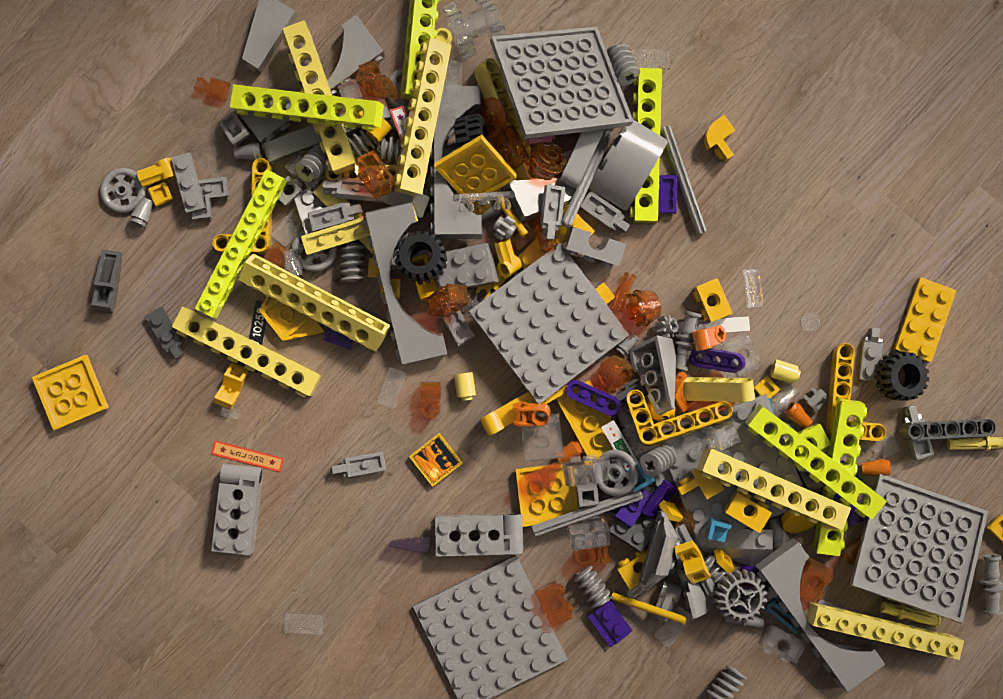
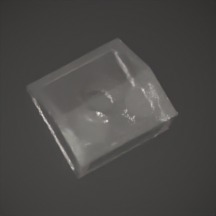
M559 413L550 414L549 421L544 426L521 427L526 462L564 458Z

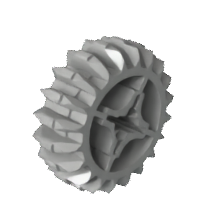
M743 569L741 573L739 570H735L734 575L728 572V578L721 577L724 582L722 584L717 583L720 589L714 591L718 596L714 599L718 603L716 607L721 611V615L727 617L728 620L732 621L734 619L736 623H739L741 620L747 623L748 618L754 620V614L760 615L758 611L760 608L765 609L762 602H767V599L763 596L768 593L763 589L765 584L760 582L761 578L755 576L753 572L748 573V571ZM748 582L751 585L748 587H741L739 586V583ZM738 605L743 607V609L733 610L730 608L732 606L736 607Z

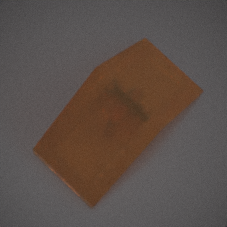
M556 461L523 476L525 480L551 490L561 463Z

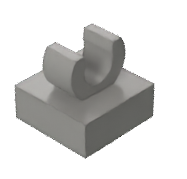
M811 388L810 390L814 395L811 398L806 395L803 397L809 408L816 414L829 399L823 390L819 389L817 391L815 388Z

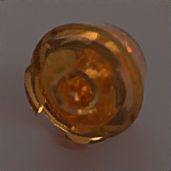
M542 142L537 143L530 152L529 168L531 172L540 179L552 180L563 172L566 167L567 159L563 156L564 151L553 143L550 146Z
M634 290L633 293L627 295L629 304L626 305V310L630 320L634 319L636 321L637 327H647L660 317L661 303L654 291Z
M613 355L600 364L596 374L602 388L612 394L616 392V387L628 383L634 375L632 371L635 369L631 366V362Z

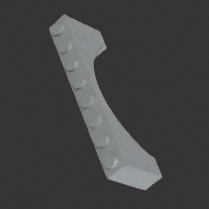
M357 15L341 25L344 31L341 56L336 69L327 80L333 96L337 94L340 88L348 87L355 77L363 76L373 64L376 66L381 63L385 56L382 48ZM255 98L251 101V106L254 104ZM269 102V108L272 106L273 102ZM290 102L287 104L286 110L290 108ZM308 104L304 107V112L308 110ZM248 112V115H241L262 144L275 139V136L280 132H286L291 128V124L295 122L289 120L290 117H283V120L271 118L272 115H266L263 118L254 116V113Z
M443 86L433 137L434 148H431V159H434V163L444 157L445 148L454 132L456 118L469 116L475 111H480V86ZM431 166V178H434V185H431V196H434V203H431V215L435 217V222H431V234H435L439 240L482 239L481 215H476L467 209L453 194L446 179L434 166Z
M412 202L366 212V217H363L365 229L369 228L371 235L368 236L370 248L374 247L375 255H372L374 266L379 268L380 274H377L379 286L383 285L384 293H381L383 303L388 305L389 311L386 312L388 323L392 322L394 329L390 331L393 342L396 341L398 346L395 349L397 360L401 359L402 364L447 354L443 333L433 332L412 319L400 305L392 287L391 260L394 249L408 226L416 222Z
M792 538L755 565L759 570L757 575L763 583L767 581L770 586L767 589L774 598H779L781 601L779 606L785 613H790L792 616L790 621L796 628L800 627L802 638L807 644L810 642L813 645L812 652L818 659L820 657L823 659L824 663L822 665L828 673H833L835 676L833 681L839 688L843 687L849 692L884 666L885 663L876 650L868 643L865 646H846L833 643L818 635L811 628L805 618L800 601V580L805 561L809 556L800 543Z

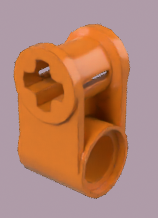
M721 325L691 332L696 351L711 348L724 342L726 339L725 329Z
M545 403L513 404V409L515 410L513 424L519 427L544 426L549 421L550 407ZM543 412L546 416L540 417L536 413Z

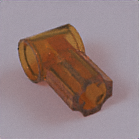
M541 215L533 218L530 225L537 234L541 252L545 253L556 250L557 242L555 236L554 240L543 239V229L540 224Z

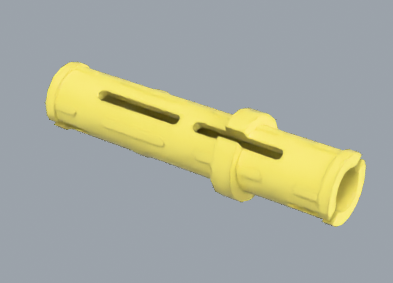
M1003 437L947 438V449H984L985 451L1003 449Z
M886 601L881 603L880 612L896 616L897 619L902 620L904 618L936 628L940 625L941 617L911 609L904 604L897 605Z

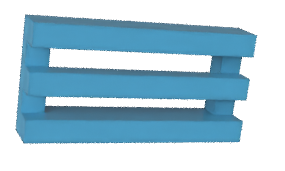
M778 597L772 598L765 607V610L796 634L800 627L791 626L770 609L774 606L789 619L792 617L775 603L779 600Z

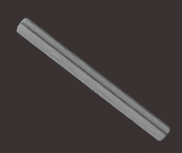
M670 126L663 127L661 134L668 141L666 148L677 175V180L697 235L703 234L707 229Z
M604 130L562 219L561 224L567 228L571 227L611 140L612 132Z
M633 490L626 495L615 496L601 501L598 505L587 506L533 525L532 531L535 536H539L643 499L641 490L637 492Z

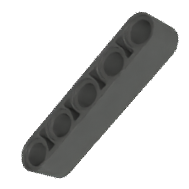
M991 419L910 422L902 424L899 433L905 440L982 437L993 435L996 431V424ZM947 425H948V427H949V432H948V433H947V431H946ZM929 426L931 427V433H930V434H929V432H928ZM911 427L913 428V435L910 434Z

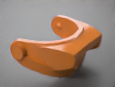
M680 372L675 376V404H677V409L680 412L688 410L695 402L684 400L682 390L687 377L685 372Z

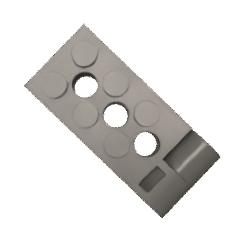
M223 463L211 551L251 555L255 550L263 468ZM238 489L243 492L242 499H239L236 495ZM235 509L240 510V512H241V517H240V518H237V517L234 515V510H235ZM233 528L238 530V537L232 535Z
M522 514L436 515V556L522 554ZM495 529L500 535L498 538L492 539L488 535L489 531ZM472 530H477L480 533V537L472 539L469 533ZM458 531L461 537L458 540H454L451 538L450 533Z

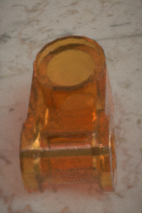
M421 382L422 413L428 418H436L441 410V383ZM431 404L436 408L432 415L426 411L427 408H430Z
M609 542L579 546L573 552L574 559L580 565L612 562L608 552ZM587 551V558L579 560V552Z

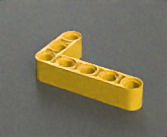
M263 158L256 159L252 165V196L264 172L260 173L258 171L259 166L266 164L267 170L273 172L271 164ZM272 212L250 254H265L271 249ZM233 234L216 235L212 242L213 247L223 253L225 248L221 249L219 242L222 239H226L228 244ZM265 240L264 248L258 249V241Z
M848 343L836 345L832 353L826 431L830 436L837 398L851 399L855 351L853 346ZM842 347H845L847 350L845 357H842L840 354ZM840 366L845 368L844 376H840L838 373ZM839 385L844 388L842 395L837 394L836 391ZM849 418L846 420L847 425L853 423V421H849ZM862 422L864 433L862 438H860L861 440L881 441L885 438L886 429L883 425ZM874 427H876L879 432L875 438L872 436L871 433Z
M568 383L562 386L559 390L553 393L542 403L547 404L552 400L560 397L561 395L567 393L566 387ZM529 392L480 418L489 436L513 423L515 419L513 404L518 402L536 403Z
M632 390L627 394V405L640 442L647 447L726 422L731 418L733 412L731 404L723 401L654 424L643 393L639 390ZM632 396H639L641 402L639 404H632L630 399ZM725 407L728 409L729 414L721 416L718 413V409ZM703 413L708 414L710 420L706 423L701 422L699 416ZM639 414H645L648 419L646 422L640 423L636 418ZM689 420L691 427L684 429L681 427L680 422ZM664 426H670L673 432L670 435H664L661 430ZM651 432L654 435L653 440L645 441L643 439L644 433Z

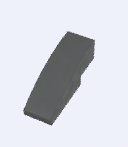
M102 250L94 280L95 291L91 303L94 311L114 313L120 281L121 252Z

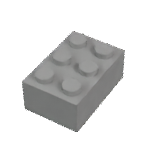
M484 243L447 251L446 269L443 268L444 273L442 276H437L436 285L438 293L445 294L498 283L492 245Z

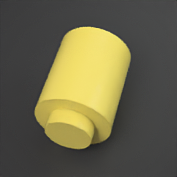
M775 359L769 376L770 378L793 384L794 381L797 382L799 380L801 371L798 370L796 365Z
M473 372L454 375L457 398L461 397V401L472 400V396L476 395Z

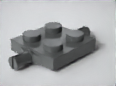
M616 510L605 512L614 518L613 525L608 533L641 554L645 546L650 542L656 518L647 516L642 512L633 526L629 528L615 518L618 513Z

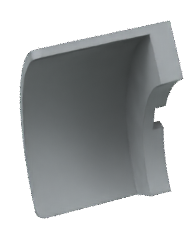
M633 120L634 122L631 126L622 128L588 188L623 210H628L668 143L667 139Z

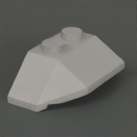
M658 510L638 581V586L643 589L666 577L669 570H673L675 559H673L674 546L680 545L677 533L662 510Z

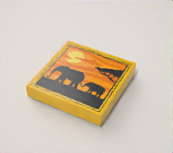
M440 433L409 456L432 487L463 463Z

